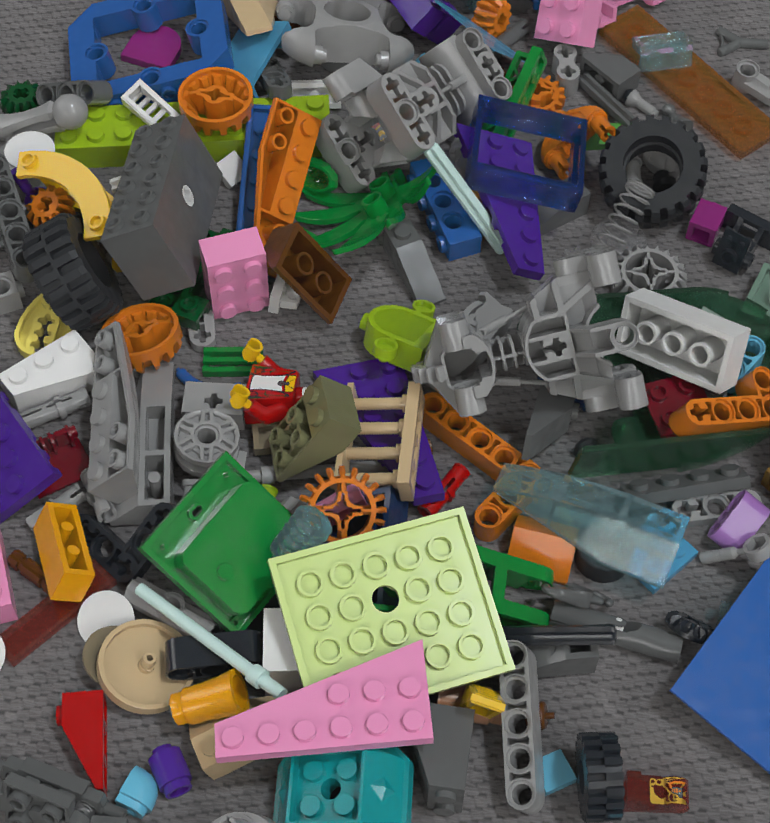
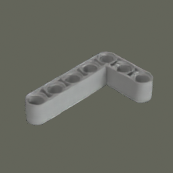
M507 640L512 657L518 652L524 653L522 662L515 665L516 669L512 672L477 682L499 680L500 695L506 704L504 712L501 713L506 799L514 809L524 814L532 815L538 813L545 804L537 660L535 654L525 644L518 640ZM520 685H525L526 691L524 696L514 700L513 693L515 689ZM527 719V729L521 734H516L515 727L517 722ZM529 753L530 762L528 766L521 770L518 769L517 761L522 754ZM526 788H530L532 791L530 802L521 805L519 801L521 792Z

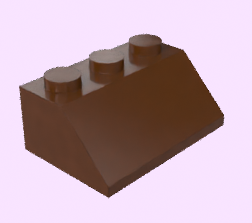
M298 222L273 229L264 246L269 265L327 324H332L352 278Z

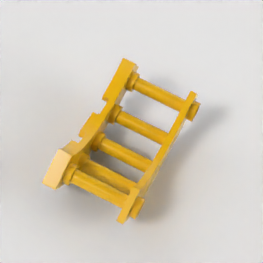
M51 151L19 152L16 177L18 179L38 178L46 187L50 184L56 188H63L74 200L75 205L72 208L75 209V212L82 213L84 224L83 239L86 242L100 240L114 197L105 191L99 179L85 165L67 155ZM112 258V268L117 273L122 272Z

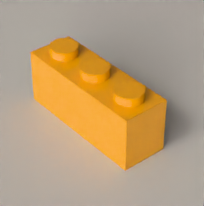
M46 501L33 530L50 600L82 602L95 577V572L77 505Z

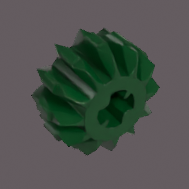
M17 80L16 85L7 84V89L1 92L0 106L4 114H12L38 107L39 104L36 100L38 83L31 84L29 80L19 83Z

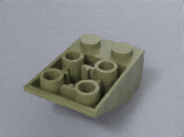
M320 375L312 385L306 388L304 395L288 410L279 425L271 430L269 444L277 481L282 482L343 452L362 431L351 387Z

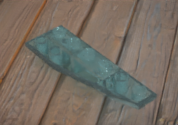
M504 463L492 489L493 492L599 564L661 589L665 585L690 521L688 516L608 486L566 474Z

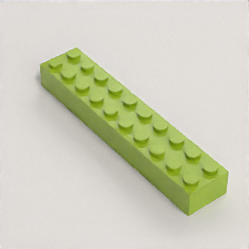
M329 95L292 96L289 99L283 100L319 120L330 114ZM254 98V104L272 105L273 100L270 98ZM167 102L181 115L178 102ZM148 103L142 110L146 111L153 103ZM124 105L87 106L88 118L83 126L74 130L65 129L62 132H55V152L67 155L81 162L87 168L124 167L135 131L147 124ZM158 106L149 116L153 118L161 108ZM165 113V114L157 121V123L161 122L162 120H164L165 118L169 117L170 115H169L168 113ZM198 114L199 117L206 118L205 115ZM247 123L242 124V128L236 132L228 128L227 135L221 136L220 131H213L211 136L204 135L203 129L197 132L215 162H219L234 150L243 160ZM315 144L312 157H323Z

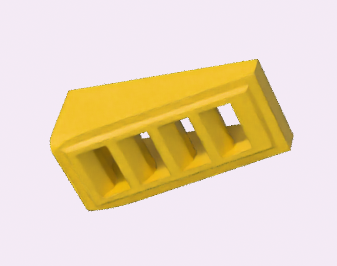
M470 683L465 686L459 707L475 709V714L491 719L504 712L506 704L501 695L496 691Z

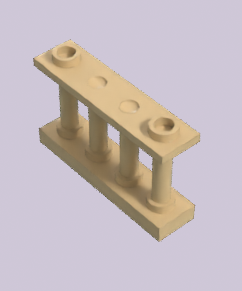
M408 381L407 394H403L402 397L358 398L354 382L348 383L347 386L351 387L357 412L358 410H402L405 413L404 419H399V422H360L362 431L358 435L399 434L402 439L401 444H396V447H352V441L343 452L337 454L335 470H333L334 476H339V466H345V476H349L350 460H396L399 463L398 469H393V473H367L370 477L365 485L369 486L374 482H377L379 485H393L394 489H398L401 501H414L425 405L422 385L414 381ZM358 473L356 479L360 480L364 473ZM337 483L330 486L331 489H335V492L337 490Z

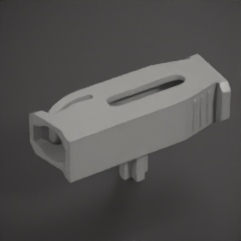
M481 291L478 295V301L470 304L463 312L467 324L478 329L503 315L504 317L513 313V310L501 305L488 292ZM512 319L507 321L508 324L486 335L484 339L492 340L496 339V336H499V338L503 337L511 327ZM463 349L445 355L444 360L448 376L457 377L475 372V368H478L477 365L483 364L486 360L487 353L486 351L476 353L472 349ZM428 382L424 383L426 386L436 391V389L431 384H428Z

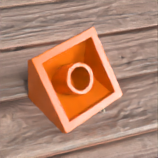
M518 515L513 528L508 555L551 568L554 571L553 583L565 585L568 582L580 529Z

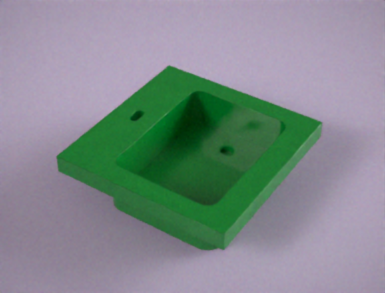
M225 451L139 546L138 550L226 632L246 630L276 593L267 563L268 559L314 547L317 538L313 536L308 539L305 536L308 529L301 527L299 520ZM197 507L199 512L193 516L192 512Z

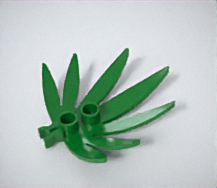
M431 166L423 174L404 184L406 178L401 168L395 169V172L390 177L387 171L382 172L380 177L374 179L369 184L371 193H315L302 189L307 199L333 208L296 212L294 218L298 222L316 225L335 224L346 221L321 235L313 237V239L322 248H326L350 238L344 245L332 250L334 255L350 252L371 242L382 232L385 226L388 231L397 226L406 216L402 205L418 202L429 189L432 183L430 180L437 171Z

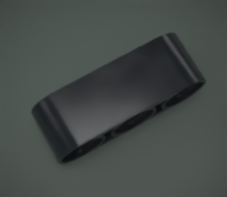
M240 630L211 633L253 665L259 664L263 667L261 632L256 630ZM192 636L175 637L165 642L166 677L169 679L189 680L217 677L234 668Z

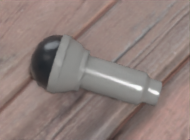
M628 89L623 94L622 99L626 106L636 107L647 115L654 114V118L659 115V111L642 99V96H640L636 89Z

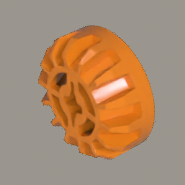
M226 67L204 68L189 75L180 85L178 90L179 110L181 115H186L196 132H200L203 129L204 135L211 136L213 131H220L221 136L227 135L228 128L236 132L242 128V124L249 122L251 109L254 107L253 89L249 80L236 70ZM198 114L205 115L206 118L199 117Z
M142 303L124 308L119 313L110 317L101 328L104 329L114 321L120 323L129 352L132 371L135 368L141 374L145 373V368L154 366L158 370L162 360L169 363L174 357V353H177L182 346L181 339L183 333L176 313L168 306L158 303Z

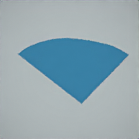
M434 0L466 28L473 27L482 34L484 43L493 51L514 58L516 52L457 11L438 0Z

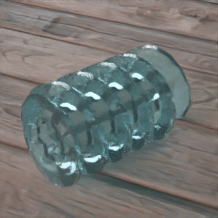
M310 505L297 507L294 514L290 516L288 522L285 523L277 537L272 541L270 545L271 558L322 545L327 541L329 535L332 534L330 520L316 507Z

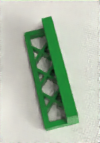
M532 46L529 53L516 51L505 75V78L509 80L511 85H514L512 95L488 113L481 128L482 130L514 137L547 64L542 48ZM521 60H523L525 63L519 74L517 69ZM504 108L499 120H497L498 110Z

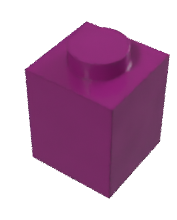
M701 198L689 222L685 238L712 248L722 227L728 207Z

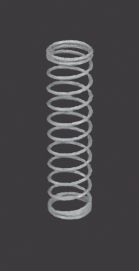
M627 180L625 189L628 193H621L619 197L622 203H615L613 205L617 213L608 214L611 223H604L602 225L603 230L607 234H597V239L601 244L594 243L591 247L607 245L599 236H606L623 245H627L625 241L612 235L605 226H612L628 235H633L631 231L615 223L610 216H618L634 225H639L637 221L623 215L616 206H624L639 215H644V212L626 203L622 195L633 197L645 205H650L647 200L634 195L631 191L647 199L654 198V191L639 181ZM616 250L617 255H622L621 252Z

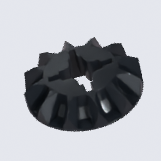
M677 610L668 612L665 617V621L673 632L699 644H704L714 630L710 625L696 619L694 616Z

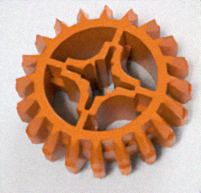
M339 466V476H334L333 470L329 467L326 468L328 479L323 480L322 476L318 473L314 475L315 480L319 483L316 488L308 482L305 484L306 489L311 491L312 494L310 497L303 494L299 496L301 501L308 502V507H299L297 512L299 514H308V518L299 521L301 527L311 524L312 528L306 532L305 536L309 539L317 534L319 537L315 540V546L322 545L324 541L330 543L374 531L372 529L374 523L384 526L385 521L376 518V514L386 513L387 508L383 506L376 507V502L384 500L385 496L384 494L373 496L372 492L379 487V484L374 482L367 487L365 483L369 480V474L364 473L360 480L356 479L358 468L353 467L350 475L345 476V466ZM337 483L334 501L326 505H315L322 491ZM347 483L357 486L364 493L368 505L352 504L350 502ZM343 493L345 506L359 510L350 511L349 515L346 514L347 517L343 519V526L341 527L339 515L325 510L333 509L335 505L338 506L337 503L341 501V494ZM315 515L334 518L337 537L324 532L319 527ZM368 515L363 527L355 534L347 536L350 520L355 516Z

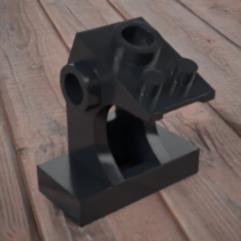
M732 203L726 211L722 227L726 229L722 238L719 237L714 243L711 252L715 254L712 259L713 263L737 275L742 269H749L755 258L753 253L758 246L770 251V222ZM744 223L747 224V225H749V226H751V227H753V228H755V229H757L758 231L756 232V231H754V230H752V229H750V228L744 226Z

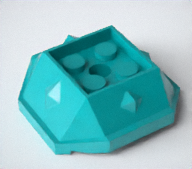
M398 747L284 757L277 770L273 821L276 823H411L414 764ZM341 787L339 795L334 799H330L332 792L336 788Z

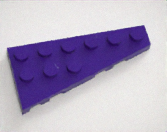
M456 123L457 133L454 134V137L459 138L462 145L460 149L461 154L470 163L472 168L470 175L485 209H489L492 214L491 224L494 230H498L503 240L501 247L513 275L540 281L545 272L532 143Z
M378 359L313 371L314 380L322 375L346 386L348 383L354 382L358 398L402 397L403 394H407L408 379L405 370L388 362L382 363ZM358 410L357 412L359 422H399V419H404L405 414L402 410ZM423 424L414 501H410L413 506L445 500V492ZM399 434L358 435L367 447H396V444H401L402 439ZM378 460L382 467L385 466L390 473H393V469H398L399 463L396 460Z
M0 391V524L63 476L58 468L52 466L49 461L50 456L45 450L40 449L36 443L35 435L18 411L11 408L7 402L9 398L2 391Z

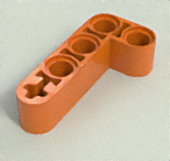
M759 366L743 376L735 385L737 396L689 400L670 415L669 426L671 430L679 437L764 431L770 427V370Z

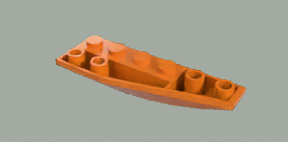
M277 97L273 98L258 149L253 227H257L263 246H265L273 229L292 224L294 221L322 122L318 118ZM267 261L268 276L276 278L277 273Z

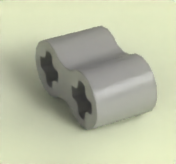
M563 43L554 48L551 71L556 76L555 81H559V87L565 89L564 95L571 97L576 94L578 89L580 69L575 64L576 48L570 44Z

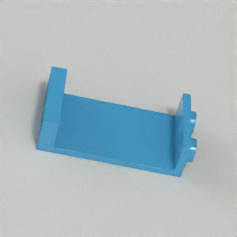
M275 21L272 31L246 36L239 29L231 41L234 60L233 70L240 72L249 80L253 89V98H259L254 85L276 48H282V35L292 30L289 21Z

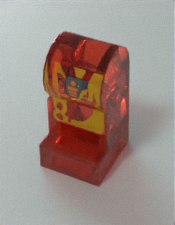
M627 770L623 780L625 788L623 812L680 814L689 810V783L686 778L641 775V771Z

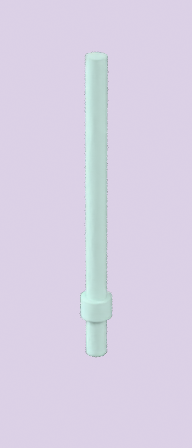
M144 583L136 587V595L245 676V680L256 689L262 688L275 699L287 694V689L272 679L270 672L261 665H253Z

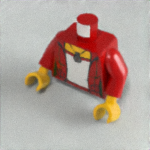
M251 338L242 351V356L244 360L248 362L256 361L257 364L252 365L246 387L241 384H235L230 392V404L234 409H241L243 407L245 424L263 423L269 425L281 422L288 410L304 395L307 387L300 386V374L298 371L285 369L275 363L268 355L263 356L260 354L263 350V344L256 338Z

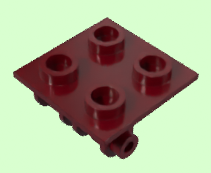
M676 376L646 383L645 387L649 401L647 408L662 440H666L668 444L677 442L679 437L671 430L669 417L689 400L707 398L703 387Z
M66 424L63 426L64 428L53 432V434H50V432L46 433L47 437L42 438L39 436L38 441H36L40 449L45 450L50 456L49 461L52 466L58 468L63 475L37 495L39 499L81 481V472L89 468V457L78 438L79 435L74 425L68 427Z

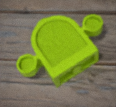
M416 300L412 304V309L398 305H383L372 309L370 313L366 312L359 325V328L365 331L364 347L380 362H388L411 372L410 367L424 361L436 319L433 318L435 305L427 300Z

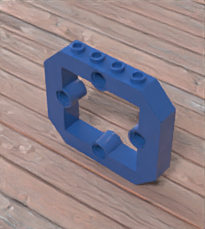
M106 0L91 4L68 27L71 81L106 80L114 75L116 72L115 63L108 47L101 43V37L136 28L143 32H153L160 28L164 21L196 14L197 18L187 23L185 31L193 52L202 56V58L163 68L148 67L138 74L107 81L112 87L113 97L106 105H123L120 97L139 79L166 102L177 101L180 85L192 73L208 67L234 68L224 1ZM142 95L135 103L139 104L146 96Z

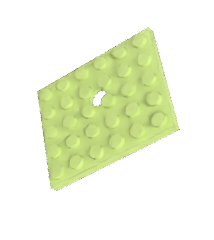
M464 506L270 558L267 561L303 688L422 639L429 695L512 672L516 669ZM388 587L395 591L399 599L398 606L391 612L377 610L372 602V595L376 589Z

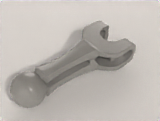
M69 93L61 95L55 102L50 100L41 106L23 112L0 114V153L5 156L4 150L8 141L22 132L38 131L49 134L62 132L65 129L74 130L80 128L88 118L86 102L80 96Z

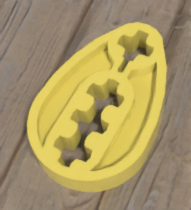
M42 293L26 308L14 332L18 351L24 358L34 354L35 349L40 347L39 337H42L44 334L42 325H46L48 321H52V324H49L47 327L49 336L44 337V346L72 331L69 325H65L61 318L53 312L51 306L43 298Z

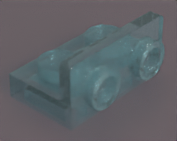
M683 31L632 37V48L640 55L639 68L641 72L692 66L693 41Z

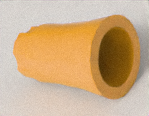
M235 668L207 681L185 687L182 691L171 694L169 699L172 717L178 726L184 724L195 725L210 720L232 717L250 708L247 686L241 673Z

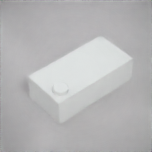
M641 288L625 295L621 318L631 321L638 328L639 340L633 348L618 353L718 394L737 384L751 328L646 288ZM628 326L618 328L616 341L623 342L629 338L630 328Z

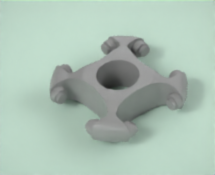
M280 0L276 6V16L280 21H289V23H297L301 26L282 35V50L291 58L310 67H313V64L321 65L326 62L350 63L357 58H361L368 65H375L379 70H385V73H389L412 60L414 56L413 44L408 39L391 33L401 31L404 28L405 21L395 6L386 0Z

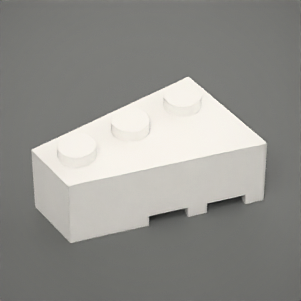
M72 330L0 373V385L11 404L19 413L53 400V397L57 395L59 397L68 395L84 387L87 392L92 391L95 352L76 330Z

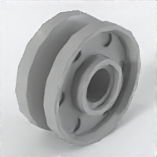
M203 408L195 409L185 414L177 422L173 434V450L175 460L182 470L192 476L201 477L225 451L237 461L240 433L238 425L231 416L221 410Z

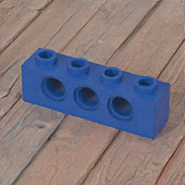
M427 158L410 162V174L406 176L407 183L423 174L432 166ZM436 172L430 180L432 183L429 189L417 202L419 210L425 211L427 215L426 223L429 231H434L437 236L436 244L439 252H445L448 261L480 253L482 235L478 227Z

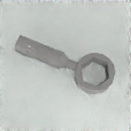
M759 533L748 538L743 544V548L731 546L700 552L699 558L704 565L736 559L739 555L746 554L750 562L760 563L770 558V537L765 533Z

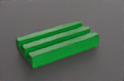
M204 347L202 373L203 377H249L252 366L239 365L257 364V362L244 360L242 351L245 347ZM210 365H228V367H210Z

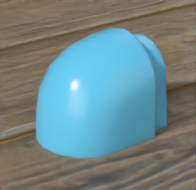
M137 765L134 766L115 799L116 805L128 809L127 814L143 819L145 813H151L158 797V786L155 779L143 768Z

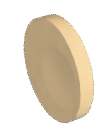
M151 619L132 620L121 624L111 631L100 648L96 662L97 678L107 697L122 709L137 714L149 715L169 710L170 695L191 686L193 679L172 680L166 677L165 642L171 638L182 637V635L173 627Z

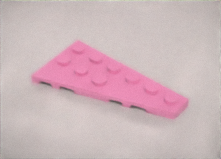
M423 639L215 723L216 762L227 763L433 744L434 737Z

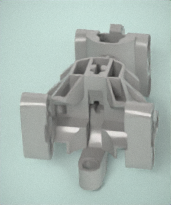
M473 27L466 28L458 35L449 37L419 58L420 63L412 59L384 75H381L361 58H357L322 80L336 103L341 101L349 114L344 120L337 114H329L321 120L315 144L326 162L337 173L338 181L347 193H358L367 188L375 179L373 168L411 162L430 149L434 142L440 144L456 134V123L468 126L511 97L513 92L512 85L503 76L504 71L497 58H495L489 46L484 44L482 34ZM378 122L387 135V138L381 142L377 131L372 128Z
M599 245L580 250V253L553 260L555 275L548 278L532 293L525 295L526 305L506 317L503 315L481 328L476 329L472 325L467 324L463 311L437 316L424 361L417 362L410 367L414 382L420 384L428 382V384H431L459 413L460 417L474 416L487 411L484 397L488 396L495 385H545L551 395L557 396L559 394L584 400L586 412L588 413L617 407L623 411H628L649 405L642 372L640 370L637 371L634 364H622L611 367L613 366L612 362L603 357L633 348L639 340L638 328L625 318H615L589 325L592 316L600 308L599 303H597L594 287L611 285L622 281L615 248L609 245ZM524 312L519 322L517 334L510 335L508 333L504 337L499 338V336H496V339H484L486 335L508 324V320ZM621 326H628L630 328L629 338L623 342L616 341V330ZM463 349H472L476 353L486 351L487 363L477 365L478 368H475V372L457 377L448 376L444 360L445 355ZM525 364L526 366L530 365L534 372L543 380H522L521 377L495 376V373H497V370L504 369V371H507L510 367H515L516 369L519 368L518 365Z

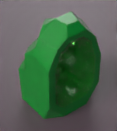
M312 157L303 189L315 193L332 192L337 189L338 175L335 170L331 168L329 163L323 162L322 159Z

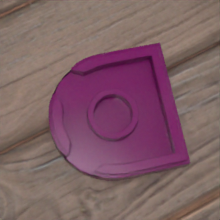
M162 25L153 32L138 30L133 34L120 54L121 61L145 68H163L175 65L182 52L181 38L175 30Z

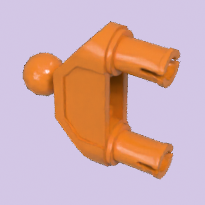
M582 106L567 112L561 109L554 110L548 118L550 127L542 143L541 160L545 167L554 170L561 180L567 179L569 176L565 173L566 171L571 176L575 173V168L567 159L595 133L603 142H606L609 137L608 133L612 136L616 135V128L609 123L607 113L598 106Z

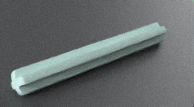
M434 142V145L426 150L424 155L494 251L499 255L504 253L501 247L503 240L499 231L494 230L491 224L492 218L438 143Z

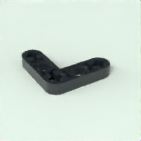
M164 502L155 505L127 543L121 540L107 525L99 522L96 516L79 514L82 527L84 523H89L87 526L88 530L93 534H97L95 538L92 535L84 534L89 554L119 582L130 583L132 579L142 578L153 563L138 550L141 541L145 535L151 534L154 531L152 526L157 527L164 519L163 513L170 512L176 505ZM109 539L113 544V551L108 557H104L101 552V546L104 541ZM119 559L122 562L131 563L129 567L132 570L131 574H125L127 568L122 563L117 562Z

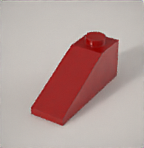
M103 690L62 693V705L56 706L57 726H62L94 789L104 792L107 796V699Z

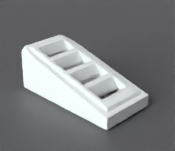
M141 79L120 97L122 104L149 126L156 124L165 113L173 117L180 116L175 109ZM142 95H145L146 97L137 105L135 102ZM150 101L154 102L146 111L142 110ZM159 106L161 110L151 118L149 115Z

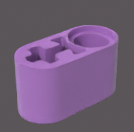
M744 489L732 499L711 526L707 536L721 548L731 546L743 548L745 541L755 535L770 514V509Z

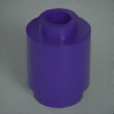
M163 744L152 751V756L148 759V764L159 791L164 793L167 799H174L189 792L192 789L190 782L192 775L180 747Z

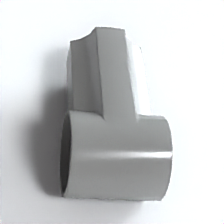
M748 59L739 61L730 82L732 90L739 94L749 93L770 107V79L760 73V67L756 62Z

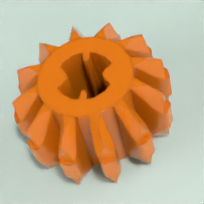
M507 0L477 1V7L473 11L474 17L471 21L495 38L499 37L506 31L507 25L510 24L509 18L512 15L510 12L511 4L507 3Z
M50 184L46 190L39 187L36 196L30 195L32 203L25 205L29 211L26 216L34 225V228L60 213L76 215L75 209L72 208L75 205L74 200L68 195V192L63 188H56Z

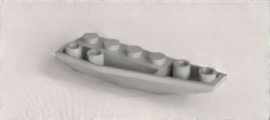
M114 321L104 329H101L96 334L94 340L96 348L93 364L94 384L92 388V414L90 416L91 438L89 442L90 455L87 471V492L119 505L138 493L140 423L136 386L129 352L119 322Z
M174 362L160 363L158 370L154 366L146 367L145 373L140 374L136 387L140 423L139 488L136 495L119 505L113 503L117 510V516L110 522V526L141 524L155 505L161 502L174 504ZM164 512L162 516L165 518L169 512Z

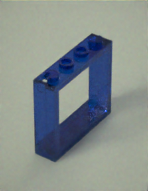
M479 94L472 113L464 181L471 190L575 213L583 196L588 120ZM482 122L571 143L568 182L478 162Z

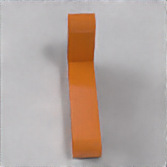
M426 393L424 395L423 427L500 484L476 509L473 526L474 535L478 539L485 542L494 541L538 497L543 479L542 469L530 459L528 461L522 460L521 452L472 416L460 417L459 413L439 393ZM475 445H482L484 447L478 448ZM504 462L509 465L503 466L498 463ZM523 480H529L533 483L527 484L524 483ZM508 500L514 504H505L502 501ZM491 521L494 525H485L482 522Z

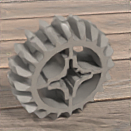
M646 243L643 249L635 245L631 251L625 249L622 255H617L622 281L611 284L609 287H611L612 296H617L618 304L624 303L625 295L641 288H646L681 302L687 288V273L684 272V264L678 263V256L670 257L669 249L662 252L659 250L658 245L654 249H650Z

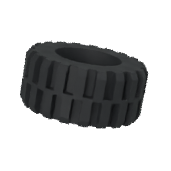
M654 114L646 115V120L639 121L638 117L631 119L630 126L627 128L623 124L616 129V135L609 136L606 140L605 149L601 150L599 157L600 165L598 166L601 193L604 194V201L608 207H613L614 213H617L613 205L615 203H622L619 197L621 193H628L625 189L627 182L626 168L633 158L645 152L656 151L667 154L676 161L679 166L680 175L678 181L672 187L655 193L653 199L644 198L631 191L634 195L647 200L650 205H645L633 197L622 195L626 203L644 212V215H639L624 206H616L623 215L643 223V228L650 229L651 224L659 223V228L668 226V221L673 220L677 223L683 219L684 213L690 214L695 209L696 202L700 201L703 195L708 170V158L705 157V147L702 142L698 143V135L694 130L686 131V124L680 120L676 124L672 123L670 116L663 115L662 120L654 119Z
M60 213L25 234L22 240L23 256L37 288L40 289L43 298L52 307L53 312L61 318L65 325H69L70 329L86 331L119 313L124 303L123 294L119 287L118 279L113 272L114 270L106 259L105 253L97 244L98 242L96 240L86 242L83 239L84 225L81 224V221L72 214Z

